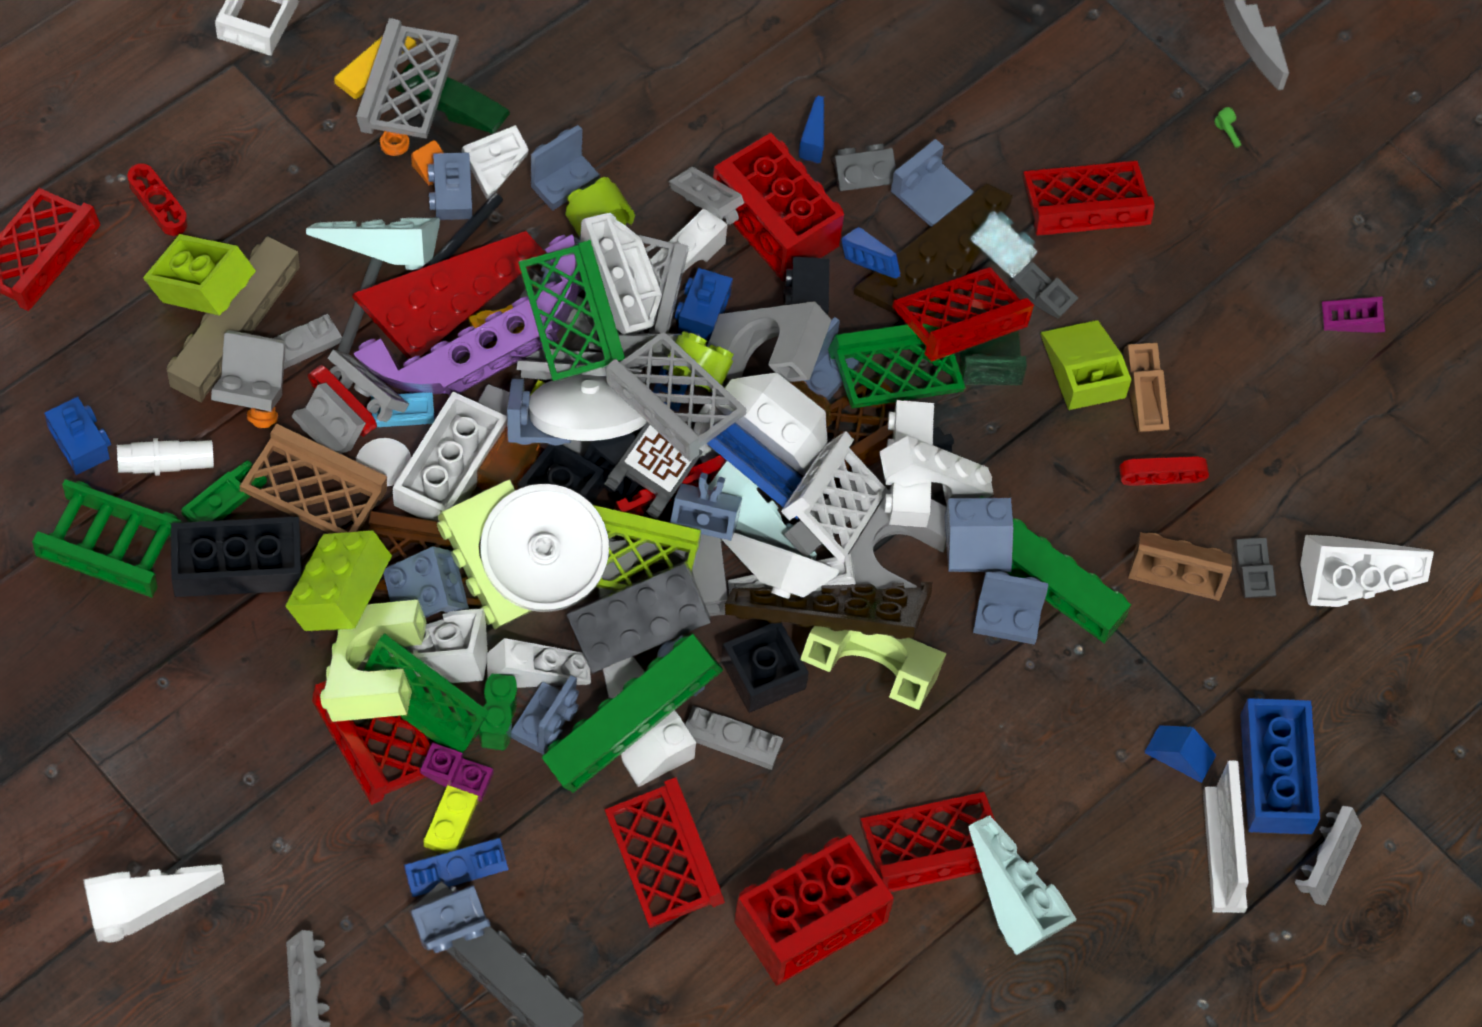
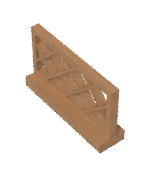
M276 424L271 431L269 442L241 483L240 491L293 517H299L300 520L327 533L347 532L337 527L334 519L351 515L354 524L349 532H358L377 501H381L387 492V476ZM272 451L284 455L287 463L270 467L268 457ZM307 466L313 470L314 476L298 480L294 469ZM290 470L293 482L276 486L273 474ZM268 475L272 487L258 489L251 484L255 478ZM332 479L340 482L342 490L325 493L322 482ZM317 483L321 495L304 499L300 487ZM296 488L299 497L298 501L287 503L281 500L279 492ZM361 492L370 497L366 504L353 507L350 495ZM345 496L348 508L332 512L328 500ZM324 503L327 514L314 516L308 512V505Z

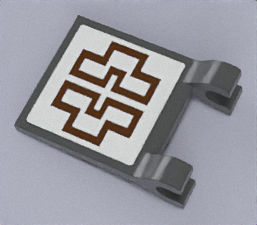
M647 422L619 463L612 470L605 485L615 491L625 476L630 477L656 495L646 513L657 519L703 451L699 449V455L689 462Z

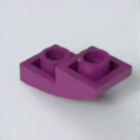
M435 743L431 744L420 770L422 775L446 788L449 785L478 795V801L482 802L494 774L493 768L463 759V753Z

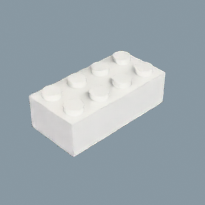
M452 392L393 486L394 506L423 520L440 522L438 516L441 512L468 500L508 436L507 416L456 392Z

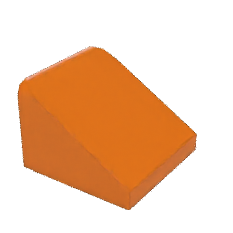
M435 140L411 154L412 167L428 185L434 183L429 182L428 164H434L433 154L443 153Z

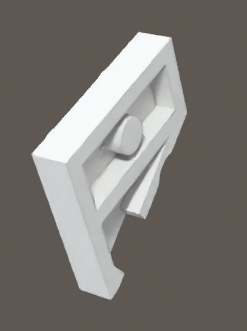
M516 125L462 147V153L469 152L470 168L486 199L490 198L528 155L529 151Z

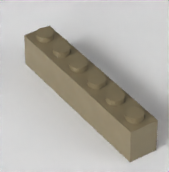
M268 236L261 245L258 244L254 247L249 262L256 272L249 279L246 287L239 291L230 302L228 309L222 312L220 316L205 313L199 329L195 334L188 336L184 343V349L178 357H173L167 366L170 387L199 402L204 400L222 375L225 332L231 330L246 334L253 333L299 270L298 251Z

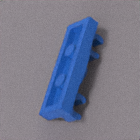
M500 838L403 865L412 897L429 893L441 881L447 887L509 870Z

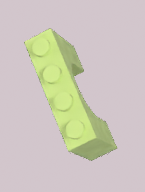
M510 479L441 512L438 516L440 522H437L441 536L444 540L449 539L454 549L451 551L454 562L458 568L463 567L468 576L466 585L473 596H478L483 606L480 609H484L485 621L488 625L492 624L494 629L532 612V610L521 608L509 602L497 592L487 578L479 555V542L488 516L502 499L515 491Z
M418 600L367 604L355 629H337V641L332 645L331 666H328L326 670V686L321 691L322 707L327 709L332 722L407 715L412 690L403 669L366 672L359 671L357 668L365 658L372 654L379 638L384 633L402 647L422 645L427 621Z
M814 626L808 636L800 660L828 672L832 670L838 659L844 656H862L885 665L896 675V680L889 697L919 710L938 678L947 653L911 638L896 639L889 635H865L858 631H833L826 627Z

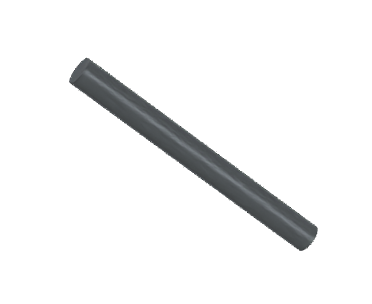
M371 258L359 291L375 285L383 263L382 260ZM356 301L337 350L346 354L350 353L365 312Z

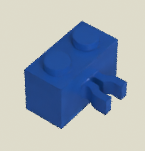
M698 268L695 278L690 277L686 284L684 294L687 295L685 303L680 301L676 309L675 319L679 320L678 332L683 333L685 331L689 334H699L701 338L709 341L719 314H724L728 304L733 278Z
M79 397L44 413L47 427L75 475L110 459L107 447L111 445V442L103 428L98 430L94 423L97 420L89 405L84 407Z

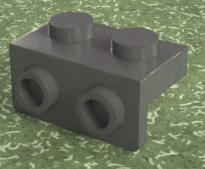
M884 144L866 146L867 152L856 153L855 148L838 150V156L831 157V163L835 165L838 192L892 184L894 172L896 171L893 148L884 149Z

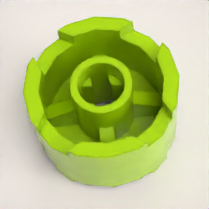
M608 177L598 179L593 185L584 190L577 189L573 191L567 198L569 205L565 215L579 237L581 234V221L585 218L611 213L616 217L617 221L624 225L627 222L632 225L635 214L617 185L611 182Z
M683 331L682 335L677 336L675 343L722 385L733 363L731 359L734 354L711 344L708 348L705 346L707 340L693 333L689 334ZM664 365L662 369L669 371L670 366ZM674 366L673 375L691 377L692 371L687 366ZM695 385V386H699V387L702 386V387L708 389V391L711 392V393H712V391H713V390H712L710 387H708V386Z

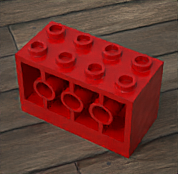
M772 133L767 134L714 166L713 179L740 193L744 200V204L736 208L739 219L732 224L782 281H785L786 268L792 269L793 257L822 258L839 247L844 219L842 207L827 196L821 183L811 178L804 164L799 160L796 161L789 153L786 144L781 140L778 141Z
M851 834L842 839L840 837L833 838L825 844L823 850L814 855L812 852L803 855L796 861L795 866L786 871L784 868L775 871L768 877V881L758 887L756 884L748 886L738 897L734 922L776 986L886 924L889 920L894 897Z

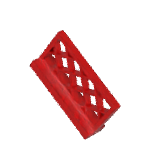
M1138 161L1023 172L1024 184L1035 219L1034 229L1036 236L1151 225L1155 203L1153 197L1148 196ZM1121 172H1132L1134 177L1127 181L1118 176V174ZM1100 175L1106 179L1100 184L1090 179V176ZM1071 177L1077 182L1071 187L1061 180ZM1043 180L1048 185L1043 190L1034 185L1032 181ZM1114 182L1123 187V189L1117 193L1107 188V186ZM1084 184L1095 191L1088 196L1078 189ZM1056 187L1066 194L1060 199L1051 194L1050 191ZM1131 191L1140 197L1126 198L1124 196ZM1103 194L1112 200L1098 201L1096 198ZM1073 196L1083 203L1070 204L1067 201ZM1045 199L1054 205L1040 207L1039 203Z
M38 188L0 233V249L5 245L15 243L16 251L0 255V293L16 300L20 308L30 311L101 226L94 207L86 203L79 206ZM42 200L51 203L52 208L38 212L35 211V208ZM68 212L74 213L68 221L59 223L58 215ZM54 217L55 224L38 228L37 220ZM33 222V230L17 233V229L22 224ZM57 233L51 242L41 244L40 236ZM36 238L37 246L20 250L19 242ZM36 254L39 255L32 264L23 266L22 258ZM17 259V268L2 271L1 263ZM20 276V279L12 288L4 285L5 279Z
M988 267L894 300L892 307L926 345L925 355L932 362L1028 327L1034 304L1028 298L1020 300L995 271ZM988 279L994 288L979 285L977 282ZM956 289L967 290L971 292V296L953 293V291ZM978 293L992 297L991 302L976 299L974 294ZM934 297L945 299L947 304H938L929 301V299ZM995 298L1008 301L1009 304L1005 306L995 304ZM950 302L968 305L967 311L950 307ZM907 307H919L923 309L922 314L912 312ZM971 307L987 310L988 312L977 314L970 312ZM926 310L944 314L943 320L925 315ZM949 315L964 320L954 323L946 321V318ZM926 324L940 329L929 334L922 325Z
M327 680L315 685L312 702L371 805L382 801L385 794L426 778V776L420 773L421 768L410 765L413 753L425 757L428 754L431 745L425 734L406 720H402L401 716H398V718L392 716L373 718L369 730L355 726L353 720L332 722L327 709H324L321 704V691L325 689ZM376 720L395 725L391 737L373 731ZM398 727L412 731L415 736L413 744L395 739ZM369 739L388 744L384 756L370 752L367 746ZM391 746L410 751L406 763L388 757ZM384 765L403 770L401 777L388 782L382 772Z
M676 777L664 781L665 786L604 809L650 928L710 904L716 907L725 903ZM663 797L666 807L661 818L645 812L649 802ZM626 811L637 815L630 830L617 825L614 816ZM668 814L670 815L672 822L666 820ZM642 817L658 823L651 838L636 833ZM663 826L677 832L672 847L656 841ZM621 833L627 835L625 841H623ZM632 838L648 843L641 859L628 854L627 848ZM679 843H681L684 851L677 849ZM653 846L669 852L662 867L647 861ZM674 854L687 859L689 863L683 875L668 870ZM632 862L638 864L636 870H634ZM643 867L659 872L652 888L639 883L638 877ZM691 871L693 873L695 880L688 878ZM664 875L680 881L673 896L658 890ZM687 883L697 887L702 898L688 903L679 899V896ZM643 891L649 893L647 899L645 898ZM655 895L670 901L666 912L654 917L652 916L649 907Z
M985 792L860 818V825L876 872L888 890L895 892L982 873L971 834L969 833L966 836L952 828L958 819L971 825L988 816H991L994 821L995 818ZM980 804L983 813L979 819H976L963 811L967 806ZM944 811L952 815L953 818L945 826L932 819L935 813ZM913 818L922 824L915 833L901 826L904 820ZM883 825L891 829V831L884 840L872 834L870 827ZM927 826L942 832L936 843L921 836ZM896 832L911 839L905 850L890 843ZM947 836L963 843L959 849L952 851L941 846ZM916 843L931 849L929 855L924 857H918L910 852ZM885 849L900 856L897 863L882 864L880 856Z

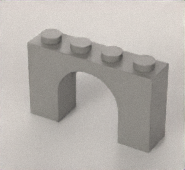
M816 302L719 314L707 347L709 348L710 344L716 347L719 346L734 354L731 359L733 363L722 386L725 388L731 379L741 378L752 353L762 343L776 336L779 337L768 365L775 373L780 374L788 382L810 380L831 319Z
M885 488L881 493L883 498L878 505L879 507L872 514L864 527V531L849 551L853 560L856 584H872L876 589L892 587V583H904L905 588H917L916 585L883 568L875 558L873 548L881 539L887 536L904 534L944 552L946 548L944 519L946 506L931 499L927 528L889 525L890 513L884 512L885 495L891 494V488L889 490Z
M701 534V541L694 561L692 575L710 616L725 615V602L728 596L721 539ZM608 539L609 548L613 554L629 546L626 540ZM646 542L636 548L644 562L659 554L656 546ZM661 546L663 550L668 549V547ZM676 550L667 556L674 566L685 560L687 561L690 552ZM633 551L617 559L625 573L640 565ZM663 558L660 559V560H658L657 562L653 563V564H657V563L666 564V562L664 561ZM613 562L606 565L602 575L603 580L612 581L621 576ZM625 581L620 582V584L627 585ZM597 587L598 598L613 592L612 590Z

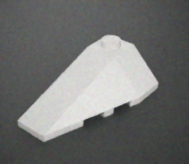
M734 533L731 541L722 539L760 582L773 586L771 593L787 599L790 598L791 593L804 598L835 578L839 572L836 568Z
M1305 535L1300 566L1307 602L1310 606L1340 607L1347 605L1348 601L1362 597L1365 599L1375 597L1376 593L1392 589L1396 591L1428 582L1434 552L1427 549L1335 536Z
M484 609L459 610L442 614V620L426 624L422 645L403 647L450 683L483 681L488 653ZM388 651L389 655L391 657H394V655ZM370 656L365 658L357 669L363 670Z
M633 656L603 669L609 698H614L621 693L623 686L629 680L635 677L639 678L645 673ZM674 710L621 754V758L633 780L640 787L694 759L696 742L680 716Z
M221 864L183 867L178 869L173 875L161 873L160 869L149 870L148 875L145 877L130 878L129 872H121L85 879L84 884L97 940H104L105 942L119 941L124 936L137 932L224 884Z

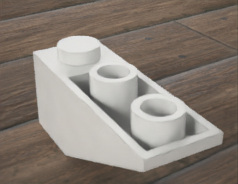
M504 638L487 653L488 678L492 673L515 676L517 688L539 687L542 682L551 686H564L570 675L577 678V685H589L591 683L590 667L582 652Z

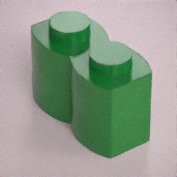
M492 673L487 679L484 689L485 705L483 708L489 711L479 729V741L482 748L504 751L511 740L512 718L517 708V682L515 676Z

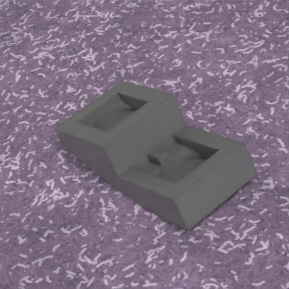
M1033 262L1027 265L1010 283L1014 289L1025 298H1028L1034 305L1056 318H1059L1078 299L1060 279L1056 278L1052 281Z
M1267 538L1236 539L1233 542L1244 598L1275 597L1273 565L1269 564Z

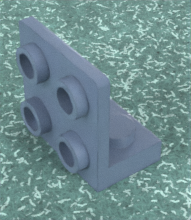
M579 125L570 130L562 131L556 139L548 144L538 146L531 154V188L552 211L568 202L567 198L573 191L577 189L584 190L600 179L598 172L582 156V128Z
M936 139L894 172L891 192L931 227L973 195V190L942 164L944 146Z
M836 317L831 320L810 380L795 381L793 383V386L820 407L843 385L836 359L831 360L828 351L834 337L838 335L840 320ZM855 358L845 359L849 368L854 371L859 368L860 361Z
M512 379L507 408L508 442H517L521 445L548 443L555 446L571 443V440L551 436L533 425L529 417L530 391H524V379Z
M437 547L428 548L387 567L383 573L390 602L418 600L425 618L440 611L469 610L459 568L454 562L450 550Z
M1001 571L986 572L978 600L973 633L1035 645L1048 583L1041 582L1032 577H1013Z
M570 675L561 691L542 682L511 730V738L544 755L548 747L560 739L563 732L561 727L565 721L570 722L578 710L579 705L576 704L579 695L577 678Z

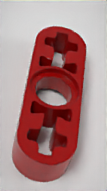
M147 164L132 166L127 174L129 187L161 230L170 236H177L185 232L188 226L186 212L153 168ZM141 176L143 179L147 178V183L149 187L146 189L145 184L142 182V180H137V177ZM154 195H162L166 198L159 205L149 202L150 198ZM169 211L172 218L179 220V222L174 224L173 221H168L166 212Z
M319 365L308 373V379L314 389H316L317 385L327 383L366 423L360 436H366L377 427L371 413L325 366Z
M1203 457L1130 459L1119 465L1121 482L1129 486L1198 483L1209 477L1207 460Z

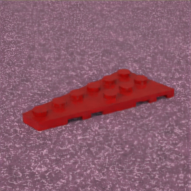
M527 231L358 291L353 294L352 298L408 360L415 356L422 358L433 346L440 343L467 321L469 316H473L521 276L519 261L544 255L546 252Z

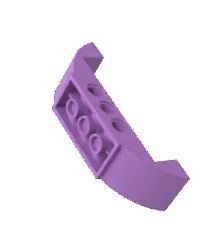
M561 235L553 239L549 243L550 247L545 250L548 254L576 246L577 244L573 235L568 237ZM574 254L562 257L556 268L572 276L577 267ZM579 272L575 277L578 281L581 280ZM558 275L562 282L557 284L554 281L546 284L545 287L561 296L569 280ZM572 283L564 298L576 303L580 286ZM542 291L537 300L538 309L550 315L558 299ZM528 296L514 302L512 304L513 308L502 314L501 311H498L485 319V324L477 328L470 326L458 333L459 338L447 343V341L436 344L430 349V354L422 358L415 356L407 360L403 364L404 368L402 369L399 368L390 349L382 339L377 341L370 339L362 343L358 347L359 351L355 352L354 355L365 368L394 388L410 393L423 392L433 393V395L448 394L450 396L452 392L458 394L517 363V360L526 358L541 350L543 347ZM561 302L553 317L565 323L573 307ZM540 315V316H541L542 323H543V326H544V324H545L546 321H547V318H545L544 316ZM551 321L545 331L547 339L553 342L559 340L556 334L562 326ZM517 327H524L522 332L513 334L514 329ZM497 341L493 348L486 349L488 343ZM470 356L467 362L459 364L462 357Z

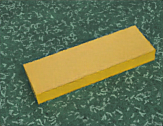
M383 36L334 77L335 84L355 100L365 91ZM407 36L404 45L408 51L416 47V41Z

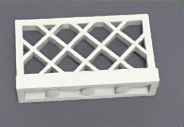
M846 431L824 446L781 511L789 521L798 516L838 561L844 559L882 500L883 496L881 493L886 488L849 448L854 439ZM844 459L851 466L852 472L847 471ZM834 477L840 479L842 489L836 488ZM850 480L855 481L858 492L852 491ZM865 483L875 492L874 495L868 494ZM823 494H829L831 505L825 504ZM839 497L845 498L847 508L841 507ZM855 500H860L863 511L857 510ZM811 510L818 511L820 522L811 515ZM828 513L834 514L836 525L830 524ZM844 516L850 517L852 528L846 527ZM833 533L839 534L842 547L835 541Z
M1228 761L1217 787H1205L1203 790L1212 912L1245 913L1247 909L1246 887L1248 885L1239 766L1238 761Z

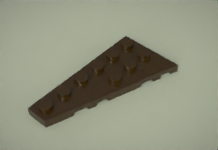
M986 183L897 254L900 270L898 278L894 279L875 271L854 288L853 294L900 316L892 307L894 300L968 275L1010 206L1013 195ZM959 289L954 290L953 293H957ZM937 297L929 299V301L938 304H947L945 299ZM907 307L912 312L920 314L923 312V309L919 307ZM926 310L925 314L942 319L944 314Z
M921 582V588H905L904 583H892V587L886 589H876L872 584L822 585L821 591H813L804 598L791 593L789 599L771 593V587L733 588L725 602V615L736 616L739 619H763L770 623L787 622L795 623L802 627L819 626L833 631L850 630L858 631L865 635L881 634L889 635L896 639H914L932 594V582Z

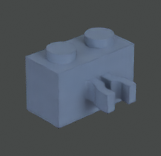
M469 152L433 154L434 164H428L429 182H435V192H429L430 210H436V218H439V220L471 219L472 198Z
M706 473L701 474L699 487L681 483L674 500L670 523L701 530V534L731 541L737 527L742 497L721 493L725 483V478L719 477L717 486L713 488V491L709 490V485L706 482L708 474Z

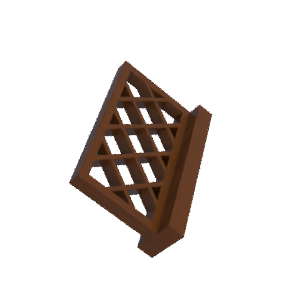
M876 376L870 381L878 384L881 378ZM884 381L882 382L880 387L890 393H895ZM864 385L855 389L858 398L866 397L872 391ZM846 395L823 409L825 410L827 421H836L835 430H827V438L834 439L845 432L839 431L840 422L858 423L856 432H847L855 440L854 445L850 449L868 468L881 460L880 451L887 448L888 439H893V430H888V418H885L886 409L895 410L896 402L866 406L882 408L881 417L863 416L865 407H860L859 415L842 414V410L850 405ZM862 424L879 425V430L872 434L861 433ZM844 459L847 471L852 472L851 466ZM834 477L836 487L841 485L840 479Z
M371 511L369 531H374L378 537L388 538L394 545L393 548L388 550L391 555L399 552L404 560L408 557L402 548L411 542L419 543L424 550L428 549L427 545L454 550L449 539L444 540L435 521ZM480 539V542H479V553H481V551H480L481 539ZM465 576L462 579L463 585L466 584V579H468V576ZM385 579L377 584L375 592L388 593ZM466 597L468 607H483L479 598Z

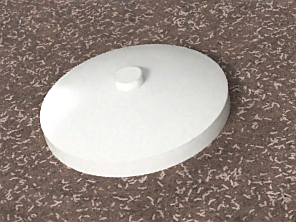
M576 375L555 382L550 381L540 386L530 396L529 417L533 425L546 434L562 439L577 441L611 439L634 432L647 423L641 415L607 384V376Z
M536 484L512 492L494 507L486 520L481 536V560L490 583L509 602L527 610L552 612L577 604L597 586L607 564L609 540L601 516L583 496L562 486Z

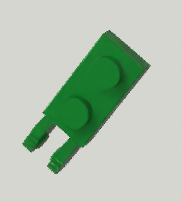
M246 461L232 472L228 471L184 506L181 510L182 516L188 522L223 520L250 498V495L240 491V482L245 479L253 464L250 461ZM265 476L255 478L251 485L261 489L266 484L267 478Z

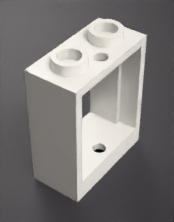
M226 0L215 20L217 38L271 56L298 5V0H271L282 4L270 28L237 18L245 0Z

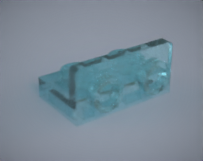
M990 211L987 214L988 218L969 239L1012 278H1015L1038 253L1032 247L1036 242L1024 231L1020 234L1016 233L1011 228L1014 222L1003 212L1000 211L996 215Z

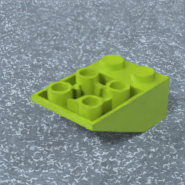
M1098 320L1041 332L1043 343L1068 410L1126 398L1131 377L1121 352Z

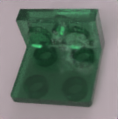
M1018 330L960 351L961 375L965 385L1023 384L1027 360L1026 356H1021Z

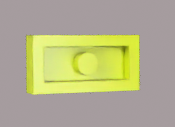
M447 785L424 839V847L440 853L457 850L478 803V795Z

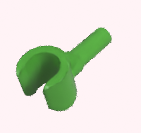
M1226 107L1215 118V125L1219 129H1224L1234 147L1238 148L1241 146V143L1231 125L1236 120V115L1231 108Z

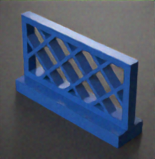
M736 422L707 443L783 508L803 479L802 476Z

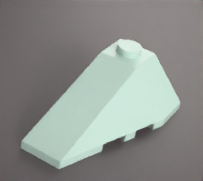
M400 218L401 221L385 225L382 219L363 222L361 226H357L355 221L319 222L306 228V234L394 265H405V269L417 270L422 269L423 265L433 259L440 220L439 218Z
M726 461L710 483L709 490L713 491V488L717 486L719 477L725 478V483L721 493L742 497L738 523L734 533L803 556L784 535L793 525L790 523L785 525L778 512L779 507L772 500L767 503L756 490L758 486L731 463ZM814 551L806 558L816 561L817 554Z
M991 816L968 826L998 926L1004 935L1006 943L1013 949L1016 955L1034 947L1077 920L1053 884L1045 885L1035 874L1038 871L1032 861L1026 863L1017 854V846Z

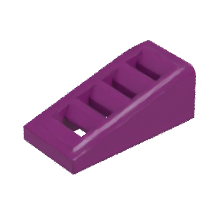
M1382 296L1322 301L1325 331L1385 332ZM1332 311H1338V321H1332ZM1344 311H1350V320H1344ZM1356 312H1362L1361 319H1356ZM1368 312H1374V317L1369 318Z

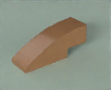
M1158 343L1129 344L1123 349L1124 361L1131 377L1129 394L1138 432L1168 431L1170 428L1164 371L1160 370Z

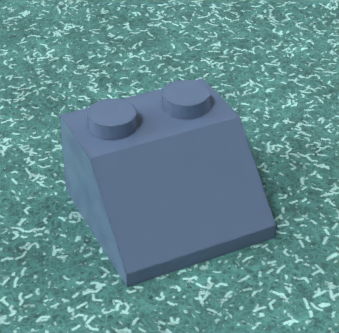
M1011 498L948 499L944 515L948 572H1011L1013 547Z

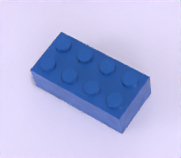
M1248 698L1240 714L1248 832L1312 834L1320 820L1311 701Z

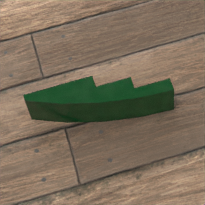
M409 63L401 74L414 68L413 65ZM429 69L423 71L428 80L439 74ZM417 74L406 80L405 83L411 90L424 83V81ZM449 77L446 78L436 109L445 112L449 121L492 134L497 131L510 115L507 108ZM401 84L395 86L398 92H406ZM426 89L415 95V97H419L421 103H424L431 99L432 93L429 89Z

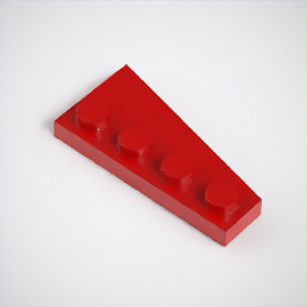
M719 455L693 467L682 484L699 487L698 483L702 473L708 474L707 479L709 478L712 482L727 460ZM648 489L641 490L632 497L633 501L629 503L626 498L617 501L614 510L644 516L643 510L650 507L656 495Z

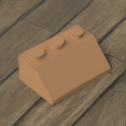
M1140 532L1128 578L1220 601L1231 574L1232 554L1224 553L1217 548L1207 549L1195 546L1185 540L1175 541L1163 538L1156 533L1146 534Z

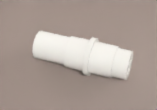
M153 438V442H132L131 444L117 445L118 473H155V476H160V472L214 468L212 440L179 442V440L158 441V438Z

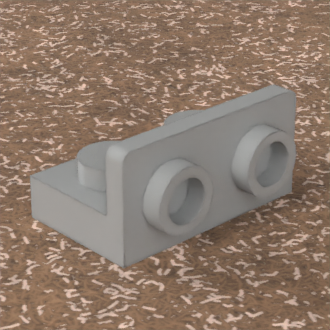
M327 383L317 385L306 408L296 410L292 415V418L300 425L302 430L307 432L316 443L339 454L352 450L366 424Z

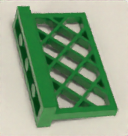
M591 240L580 242L573 247L518 262L553 382L605 368L606 365L615 359L618 362L625 359ZM574 254L577 267L572 276L556 268L562 257ZM555 259L552 266L546 263ZM540 264L549 269V272L540 285L529 278L526 267ZM553 272L569 280L561 296L545 287ZM578 272L580 274L582 282L575 279ZM572 283L580 286L585 291L586 296L580 306L564 298ZM532 285L539 289L535 296ZM542 291L558 299L550 315L538 309L537 300ZM587 301L591 312L584 309V306L587 303ZM561 302L578 310L570 325L553 317ZM581 312L593 318L595 326L589 336L573 328ZM540 315H542V316H544L545 318H547V321H546V323L544 324V326H543V323H542V320H541V316H540ZM551 321L567 329L559 345L546 337L545 331ZM570 331L586 340L578 355L562 347ZM595 332H597L599 342L592 338ZM589 342L602 349L605 360L591 363L582 358ZM549 345L556 348L553 355L551 354ZM559 351L576 359L570 370L557 373L554 360ZM579 361L585 364V366L576 368Z
M926 324L922 325L929 334L940 329ZM909 325L838 334L834 337L828 348L831 360L836 359L851 409L897 402V400L905 401L963 392L966 388L955 354L945 356L943 360L937 359L931 362L925 355L926 345ZM909 349L920 356L915 365L899 356L902 350ZM874 354H883L892 360L887 369L871 360ZM855 358L863 363L864 366L857 373L847 366L845 359ZM922 358L938 367L933 376L917 367ZM895 362L910 371L906 380L890 372ZM867 366L882 375L878 384L862 376ZM940 370L951 375L954 384L946 385L936 379ZM913 373L928 382L926 388L918 389L908 383ZM885 377L901 387L898 392L890 393L880 387ZM857 382L873 391L870 397H857L854 388Z
M384 633L379 638L362 671L397 669V667L403 669L412 693L407 715L400 716L438 745L464 753L479 734L478 730L489 711ZM388 651H389L390 653H392V654L394 655V657H391V656L389 655ZM423 687H427L429 693L425 692ZM440 690L444 692L447 696H443ZM449 706L453 707L456 713H453ZM466 710H468L474 716L468 715Z

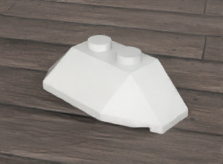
M611 213L583 219L581 221L580 242L591 240L616 329L625 335L651 328L662 293L642 239L627 226L617 221L616 217Z
M777 372L731 379L725 386V389L747 409L746 415L736 421V423L802 476H805L821 450L828 443L825 410ZM715 405L727 416L734 411L729 405Z

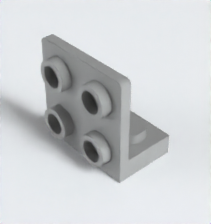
M227 330L224 334L222 375L212 388L211 400L271 412L282 397L285 341Z

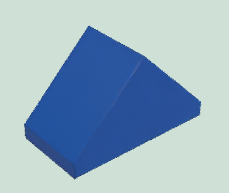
M1159 725L1145 750V754L1201 783L1216 757V754L1194 727Z

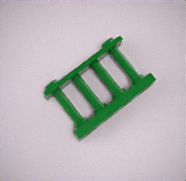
M65 479L62 485L65 497L69 502L53 533L47 535L37 531L32 541L35 555L153 598L158 587L152 568L168 536H171V523H182L181 520L171 513H159L94 490L84 482L76 481L74 483ZM81 505L98 510L82 543L75 545L64 540ZM110 515L126 520L127 523L111 554L103 555L93 550ZM139 526L156 531L140 564L134 566L123 562L122 559Z

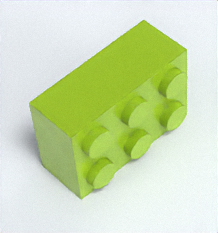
M179 234L143 279L162 303L220 316L222 312L228 309L230 302L239 291L246 287L256 270L236 245Z
M374 531L323 534L296 587L293 589L286 608L304 631L355 629L392 555Z

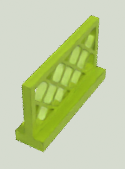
M593 505L605 524L608 539L615 535L624 537L629 545L615 554L609 548V558L606 565L613 562L621 576L612 581L603 580L601 577L596 587L616 591L632 584L629 577L643 569L648 576H651L653 574L648 566L662 558L668 567H672L673 564L667 555L676 550L690 552L687 564L692 573L701 541V530ZM631 539L638 540V541H636L635 543H632ZM646 542L654 544L659 554L644 562L636 548ZM661 546L668 547V549L663 550ZM633 551L640 565L625 573L617 559ZM625 581L627 585L620 584V582Z

